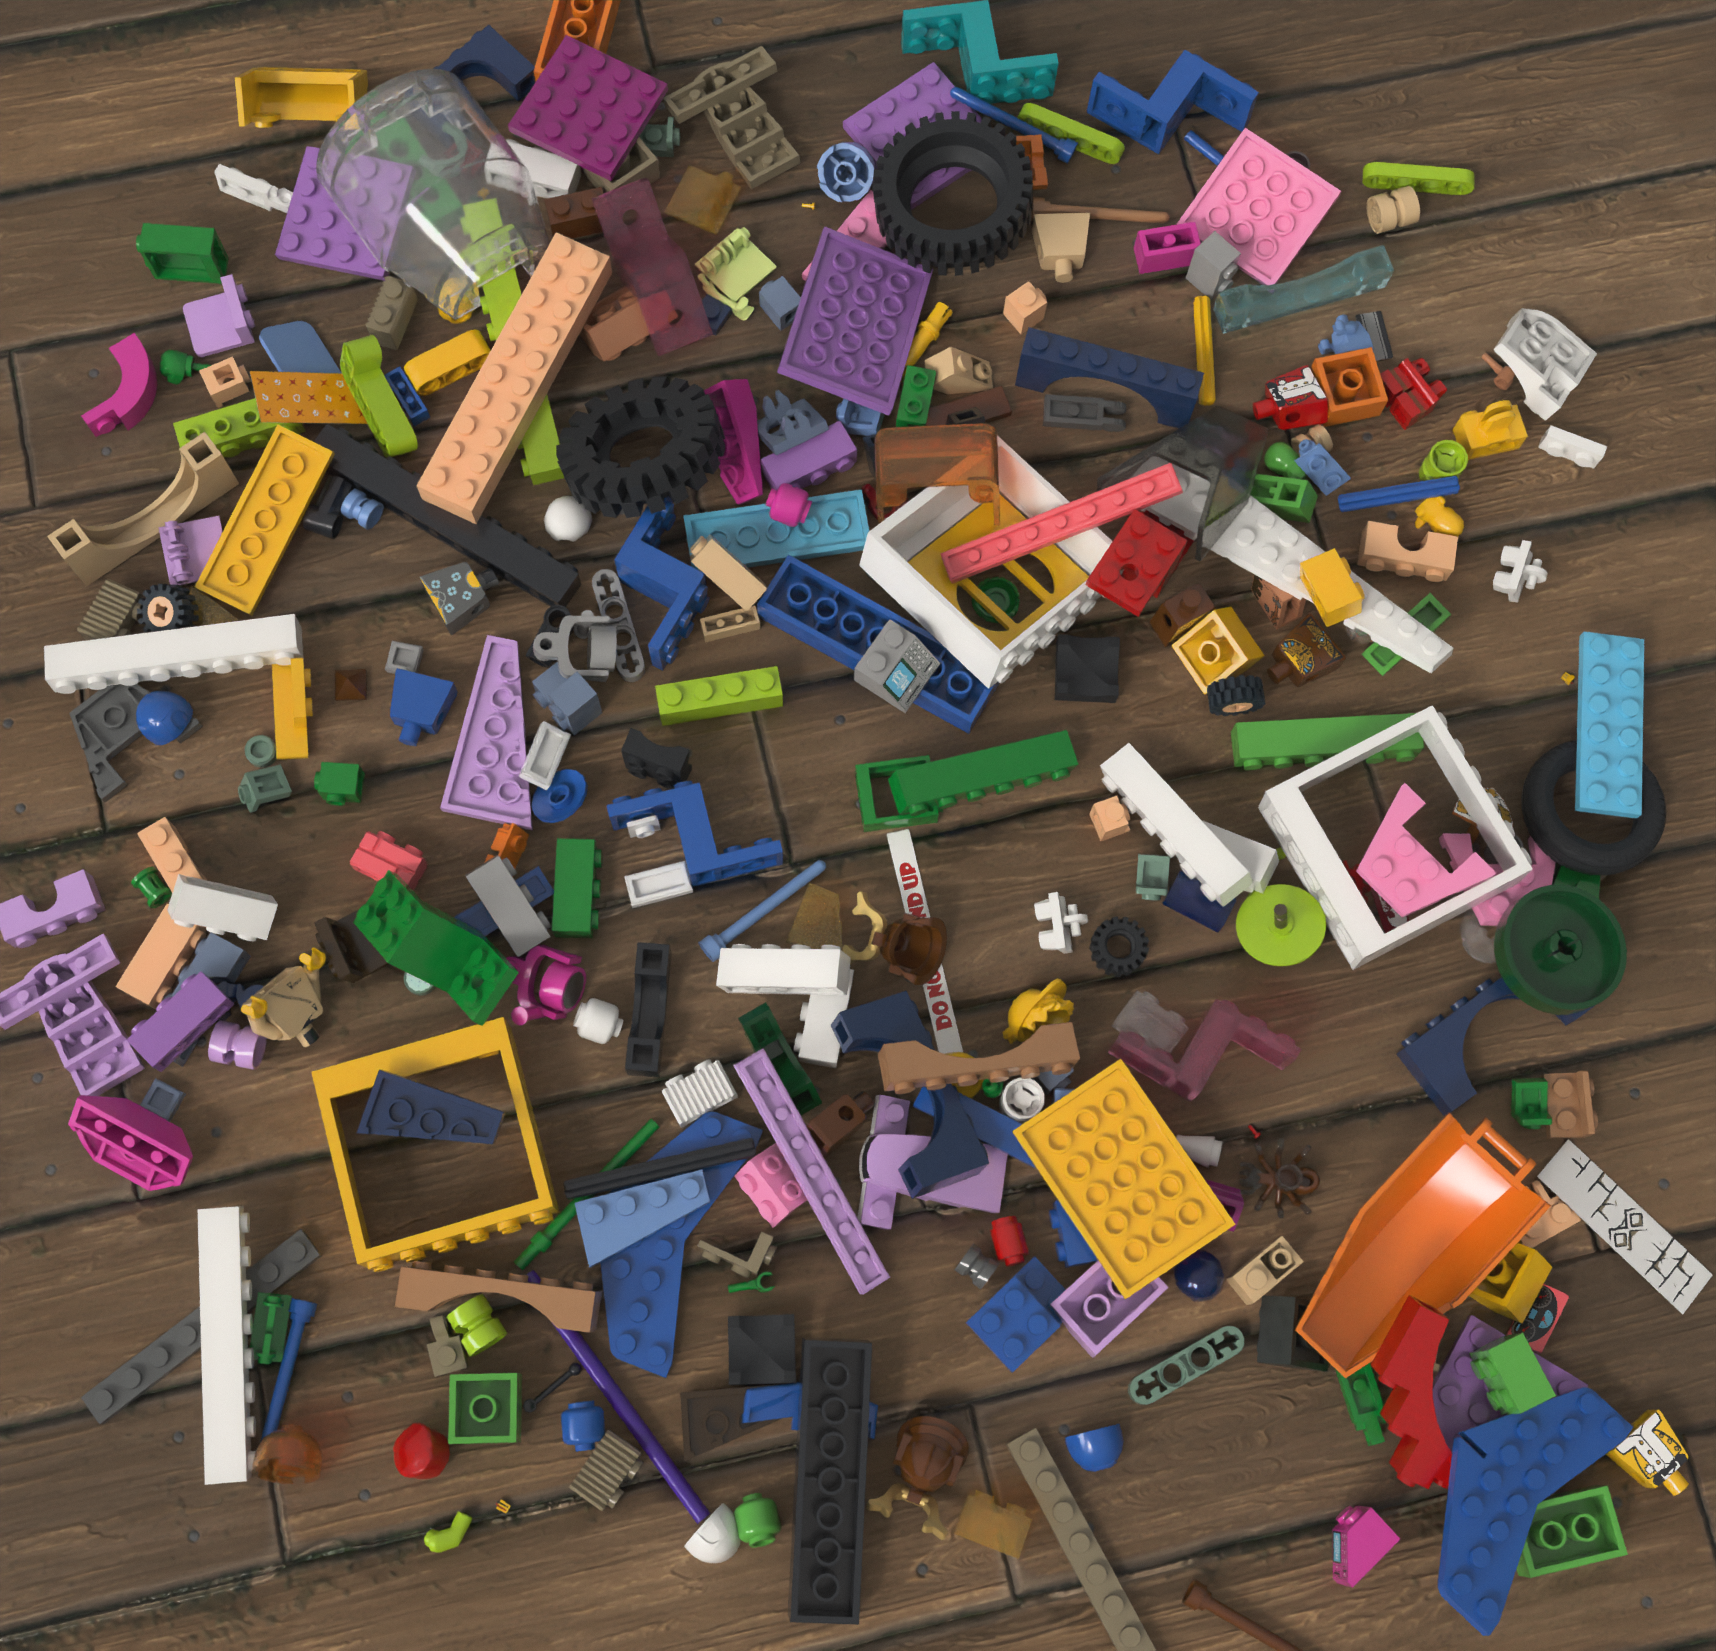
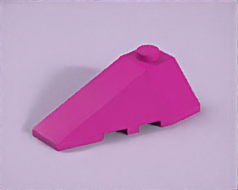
M748 379L723 380L705 389L704 393L705 395L708 394L713 402L725 436L723 440L725 443L724 456L718 457L721 470L720 477L736 503L740 505L763 495L757 411Z

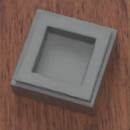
M392 641L385 667L386 672L395 674L398 668L418 673L424 651L423 647Z

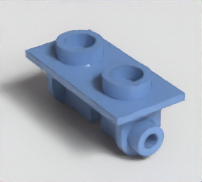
M1307 439L1300 442L1299 453L1301 456L1295 462L1326 496L1351 479L1321 443L1316 445L1314 441Z

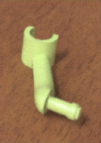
M704 274L698 275V279L702 282V288L706 294L729 306L739 319L744 321L749 318L754 311V307L747 305L749 300L746 297H741L738 303L720 294L711 281H707Z

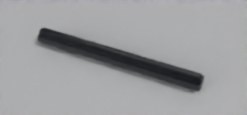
M747 1138L566 1180L563 1184L565 1196L569 1200L751 1158L756 1156L755 1144L752 1138Z

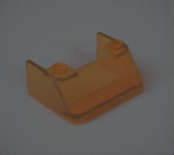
M980 423L884 428L875 435L878 524L885 520V507H896L905 502L907 488L968 485L971 499L979 503H993L994 525H1000L997 431L993 426Z

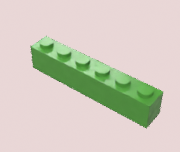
M1416 713L1238 722L1231 730L1234 767L1244 766L1245 770H1257L1262 768V765H1274L1275 768L1283 769L1292 767L1293 764L1305 763L1307 767H1314ZM1417 732L1366 758V763H1380L1389 758H1396L1398 762L1412 761L1424 749L1423 738Z

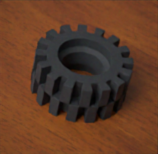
M1118 916L1112 917L1109 921L1108 919L1103 921L1095 930L1091 938L1089 951H1092L1091 959L1096 961V967L1099 970L1101 968L1104 969L1105 974L1110 975L1113 973L1115 977H1121L1122 974L1130 975L1146 959L1145 957L1149 951V948H1147L1149 940L1148 937L1144 936L1146 932L1144 928L1140 929L1137 926L1138 922L1135 920L1130 922L1128 917L1123 916L1122 919H1118ZM1120 935L1128 939L1131 945L1130 954L1124 958L1112 956L1107 948V942L1111 937Z

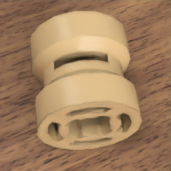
M1320 424L1310 428L1307 434H1299L1291 439L1292 449L1299 454V457L1301 456L1299 444L1305 439L1314 441L1316 445L1321 443L1328 452L1333 448L1329 433Z

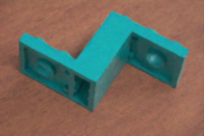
M988 0L903 10L902 54H919L924 51L949 50L958 47L966 92L989 104L999 102L1014 103L1024 99H1044L1048 96H1053L1059 64L1057 53L1000 60Z

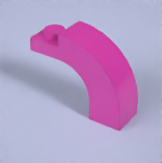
M135 333L109 348L122 371V380L118 390L111 398L81 415L95 437L111 432L121 422L129 431L145 417L155 399L157 391L155 366Z

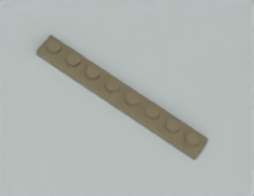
M1033 1428L1008 1442L1006 1445L1116 1650L1156 1651L1037 1429Z

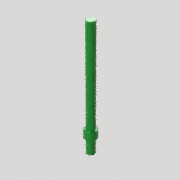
M650 1118L600 1172L621 1168L660 1128L659 1125ZM596 1194L573 1199L542 1232L538 1231L530 1239L532 1243L514 1260V1263L523 1271L540 1252L545 1253L553 1244L551 1241L577 1215L575 1202L593 1198Z

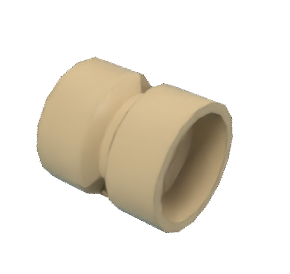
M1410 186L1393 190L1390 196L1385 192L1371 196L1367 200L1368 220L1371 228L1377 234L1393 230L1396 225L1403 227L1417 223L1420 219L1419 200L1416 192Z

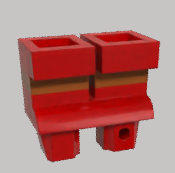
M1407 358L1396 368L1390 371L1387 369L1380 373L1388 397V402L1385 406L1387 408L1391 406L1389 411L1404 430L1431 413L1437 402L1447 391L1441 380L1437 379L1428 385L1423 379L1430 371L1429 365L1423 358L1412 362Z

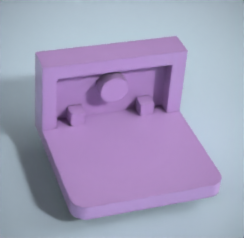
M232 274L220 277L225 293L189 302L183 306L193 348L198 357H205L255 342L251 328L255 327L251 311L246 310L244 302L248 301L243 284L237 285Z

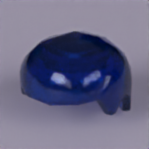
M1197 1250L1178 1263L1174 1269V1279L1178 1289L1192 1301H1211L1221 1293L1225 1282L1223 1267L1217 1257L1210 1252Z

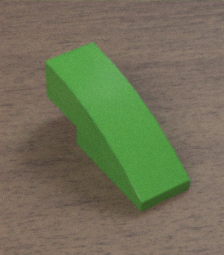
M1431 593L1423 598L1413 609L1406 612L1433 633L1451 618V613ZM1376 642L1361 654L1382 676L1404 659L1395 654L1391 649L1383 647Z

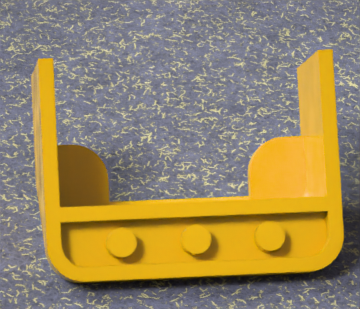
M257 67L235 77L239 126H246L251 122H255V127L268 128L273 127V122L278 120L335 121L337 124H342V129L355 130L365 123L368 88L367 70Z

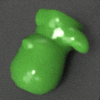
M1278 441L1267 449L1264 455V463L1268 469L1286 478L1304 480L1307 476L1295 462L1299 458V454L1289 444Z

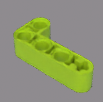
M369 335L343 343L340 368L349 390L386 458L388 456L396 457L417 450V438L380 368L382 362L380 344L374 335Z

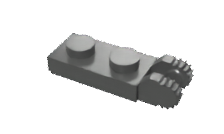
M1046 394L1044 396L1042 426L1087 430L1103 429L1108 432L1123 431L1126 429V421L1103 417V412L1107 415H1123L1126 412V404L1119 401H1106L1104 398Z

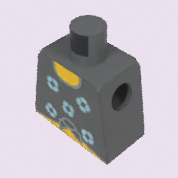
M462 562L420 577L428 596L451 635L455 634L490 607L484 591L499 584L491 567L474 575L467 562Z

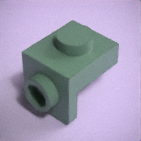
M1138 853L1136 893L1142 894V899L1157 901L1161 900V895H1168L1170 856Z

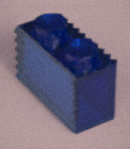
M1180 871L1162 904L1218 933L1230 915L1236 899L1234 898L1224 907L1216 899L1211 902L1201 891L1200 886L1202 884L1199 880H1196V878L1191 880L1183 871Z

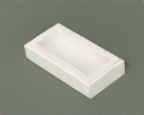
M543 721L539 726L519 777L547 790L552 783L571 734Z
M685 861L624 876L632 908L693 893Z

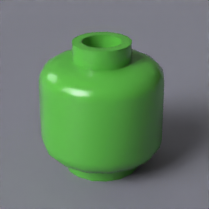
M754 1493L743 1497V1503L736 1507L734 1511L739 1539L744 1543H749L751 1548L773 1543L776 1540L775 1536L781 1530V1522L775 1501L771 1498H763L761 1493Z

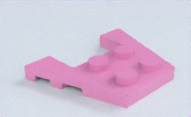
M1406 783L1397 792L1356 870L1402 918L1437 903L1450 895L1464 891L1477 883L1484 882L1496 873L1476 852L1453 873H1449L1403 827L1426 804Z
M1443 833L1439 837L1442 849L1446 848L1452 860L1450 865L1453 871L1473 854L1470 834ZM1531 836L1528 838V845L1533 870L1517 885L1472 908L1481 926H1497L1504 912L1516 900L1537 888L1552 885L1556 862L1538 847V844L1535 843ZM1488 864L1496 872L1494 876L1504 872L1499 864ZM1483 881L1469 887L1468 889L1464 890V892L1483 883Z

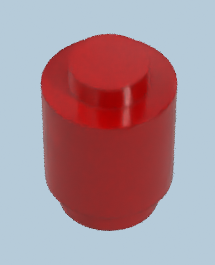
M1016 1216L1003 1217L992 1221L993 1229L990 1233L998 1262H1005L1006 1267L1024 1263V1256L1029 1255V1250L1022 1223H1018Z

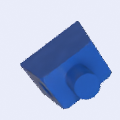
M396 669L390 717L395 725L403 727L399 737L401 743L417 746L421 732L433 735L438 733L458 693L454 682L403 669Z

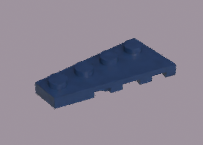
M379 1070L357 1133L495 1144L506 1112L385 1070Z

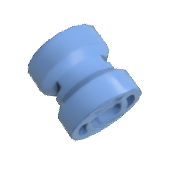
M355 488L343 501L341 514L349 519L358 520L360 526L370 530L379 521L384 506L375 499H368L364 492Z

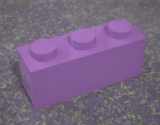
M841 421L829 425V430L779 455L772 453L762 458L761 472L770 488L778 490L782 483H788L803 489L811 484H821L829 475L837 471L845 472L853 467L854 463L857 462V448Z
M202 971L185 979L181 984L182 989L173 997H167L156 1007L157 1012L148 1020H142L135 1025L131 1031L132 1035L126 1039L154 1069L160 1072L169 1066L234 1005L228 996Z

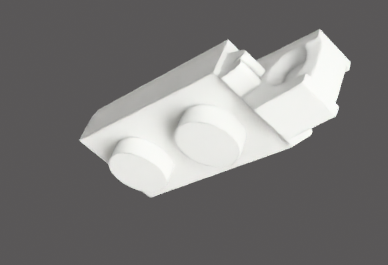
M221 164L214 171L220 191L268 211H272L275 208L285 213L288 212L293 192L286 188L278 189L261 178L255 179L245 175L236 168H228Z

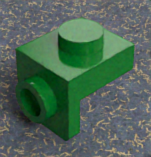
M1545 1078L1512 1079L1511 1116L1524 1128L1540 1129L1542 1125L1552 1124V1116L1547 1113L1548 1081Z

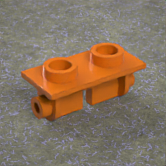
M504 823L502 828H498L491 849L499 852L498 856L501 860L507 857L515 869L521 854L526 849L529 834L515 823L511 825ZM488 854L487 857H486L485 862H487L488 860H490V859L493 858L494 856Z

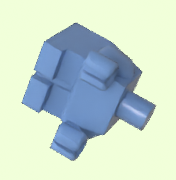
M1347 315L1338 316L1336 322L1332 325L1334 331L1331 335L1332 343H1329L1327 339L1321 340L1320 344L1318 343V348L1322 355L1330 352L1340 354L1372 347L1374 350L1370 335L1359 321H1349Z

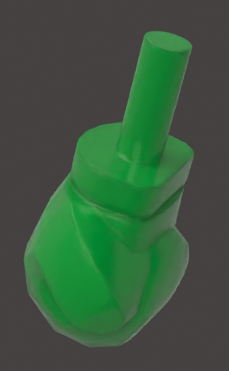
M167 350L160 357L159 371L160 374L167 378L169 383L177 385L181 383L184 377H192L193 370L199 371L211 365L194 363V356L187 353Z

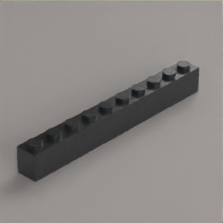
M326 424L314 440L315 443L335 453L326 473L343 478L352 484L354 489L356 488L364 492L368 498L379 501L386 509L486 569L491 567L496 575L550 607L553 605L566 607L582 585L578 570L572 564L566 561L558 562L553 559V555L541 546L537 548L531 546L523 535L516 531H512V533L502 528V524L493 517L487 516L485 518L480 516L477 524H474L422 500L417 488V484L422 477L421 474L412 471V473L402 469L403 466L397 460L390 456L387 458L382 457L367 442L363 441L360 444L342 427L335 429Z

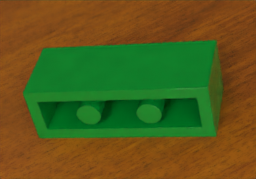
M557 838L552 932L555 938H593V929H599L600 913L599 910L594 909L595 898L601 897V880H596V868H602L603 852L602 849H597L595 839Z

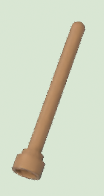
M1033 197V209L1031 211V221L1034 219V214L1090 213V219L1162 224L1167 223L1169 220L1168 213L1161 211L1050 204V201H1045V198Z

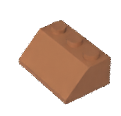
M642 275L597 302L584 324L580 336L597 358L603 362L606 360L612 361L618 358L622 351L629 346H637L647 339L646 336L654 331H662L672 324L671 321L678 318V315L664 286Z

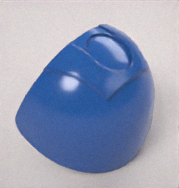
M160 690L153 691L144 696L138 704L136 721L139 730L149 741L156 745H165L175 740L184 731L192 718L193 709L185 698L176 693Z
M1120 1423L1065 1437L1066 1447L1073 1460L1083 1469L1090 1472L1113 1467L1118 1462V1458L1123 1450V1434Z

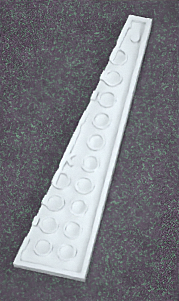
M1172 440L1121 481L1123 482L1172 463L1183 493L1140 511L1145 512L1148 510L1160 517L1159 521L1165 525L1170 526L1173 524L1185 531L1184 535L1194 541L1197 538L1210 545V549L1222 557H1227L1231 562L1293 595L1297 599L1302 600V598H1305L1313 603L1300 579V563L1325 551L1178 440ZM1351 571L1350 577L1354 583L1358 582L1361 585L1365 599L1362 600V612L1344 620L1343 624L1353 630L1358 628L1370 635L1372 641L1391 649L1395 654L1429 673L1436 670L1452 655L1454 649L1452 646Z

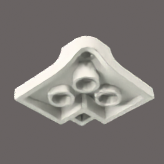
M1522 308L1510 319L1507 324V330L1493 350L1509 365L1520 381L1526 395L1523 402L1532 412L1538 414L1546 421L1561 408L1569 393L1580 383L1597 353L1553 316L1539 310Z

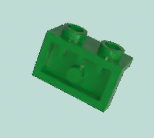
M907 365L896 419L895 434L907 436L909 426H926L936 377L935 370Z

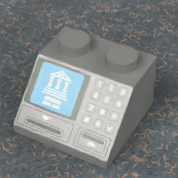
M889 619L854 668V681L906 714L939 667L940 662L914 634Z

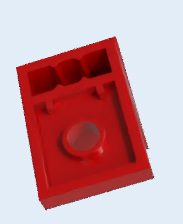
M1134 509L1087 579L1085 585L1139 617L1151 597L1158 598L1195 541L1185 536V531L1173 524L1167 526L1160 522V517L1148 510L1139 512Z

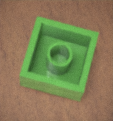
M1523 1333L1502 1336L1469 1353L1473 1360L1470 1362L1473 1372L1479 1380L1483 1379L1489 1390L1486 1393L1488 1401L1494 1410H1499L1501 1415L1521 1414L1556 1396Z
M521 1373L450 1374L448 1444L521 1442Z

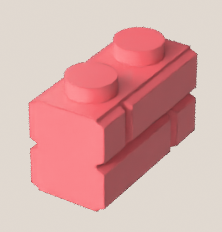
M370 831L366 832L359 848H357L350 860V865L353 869L376 881L382 879L387 871L390 870L398 874L414 891L428 865L422 857L423 852L409 844H406L405 848L394 844L396 839L385 832L379 831L377 835Z

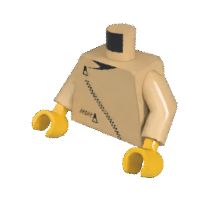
M313 947L311 949V956L302 953L299 956V960L304 964L303 968L302 966H295L284 969L242 1004L241 1012L247 1014L253 1033L278 1041L289 1040L296 1036L303 1047H307L319 1039L320 1035L311 1023L323 1013V1007L320 1003L319 970L326 961V956L323 952Z

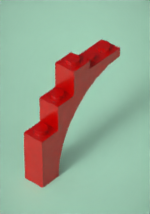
M1408 1295L1371 1363V1366L1379 1374L1378 1380L1393 1389L1380 1415L1389 1424L1387 1429L1402 1438L1389 1460V1464L1397 1472V1479L1410 1487H1415L1418 1484L1429 1489L1432 1482H1435L1439 1486L1448 1489L1452 1452L1444 1440L1436 1418L1433 1401V1368L1438 1346L1449 1319L1437 1308Z

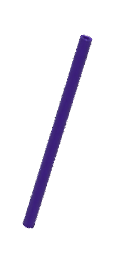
M535 1270L527 1274L529 1275L528 1282L540 1283L541 1279ZM556 1328L697 1524L711 1513L579 1331Z

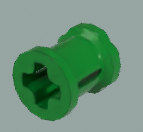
M153 866L139 872L132 879L131 884L134 888H139L148 899L147 905L150 908H157L171 898L172 892L158 877V870Z

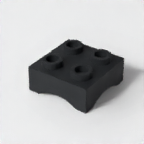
M1058 634L1055 661V700L1116 703L1119 696L1118 662L1120 637L1083 638Z
M630 728L621 749L625 767L629 769L628 772L642 779H645L646 776L654 778L659 785L667 789H674L675 784L687 781L692 770V764L688 763L689 749L681 746L665 747L657 745L648 740L641 731Z
M794 1314L728 1316L729 1385L796 1383Z

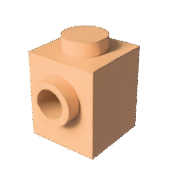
M1028 281L1006 296L1003 314L1022 335L1028 330V327L1032 328L1044 319L1047 299L1039 288L1035 289Z

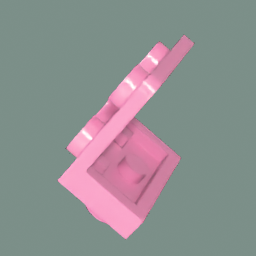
M776 1143L750 1159L734 1176L739 1182L741 1189L748 1194L759 1209L761 1216L769 1222L772 1228L783 1222L796 1208L808 1201Z

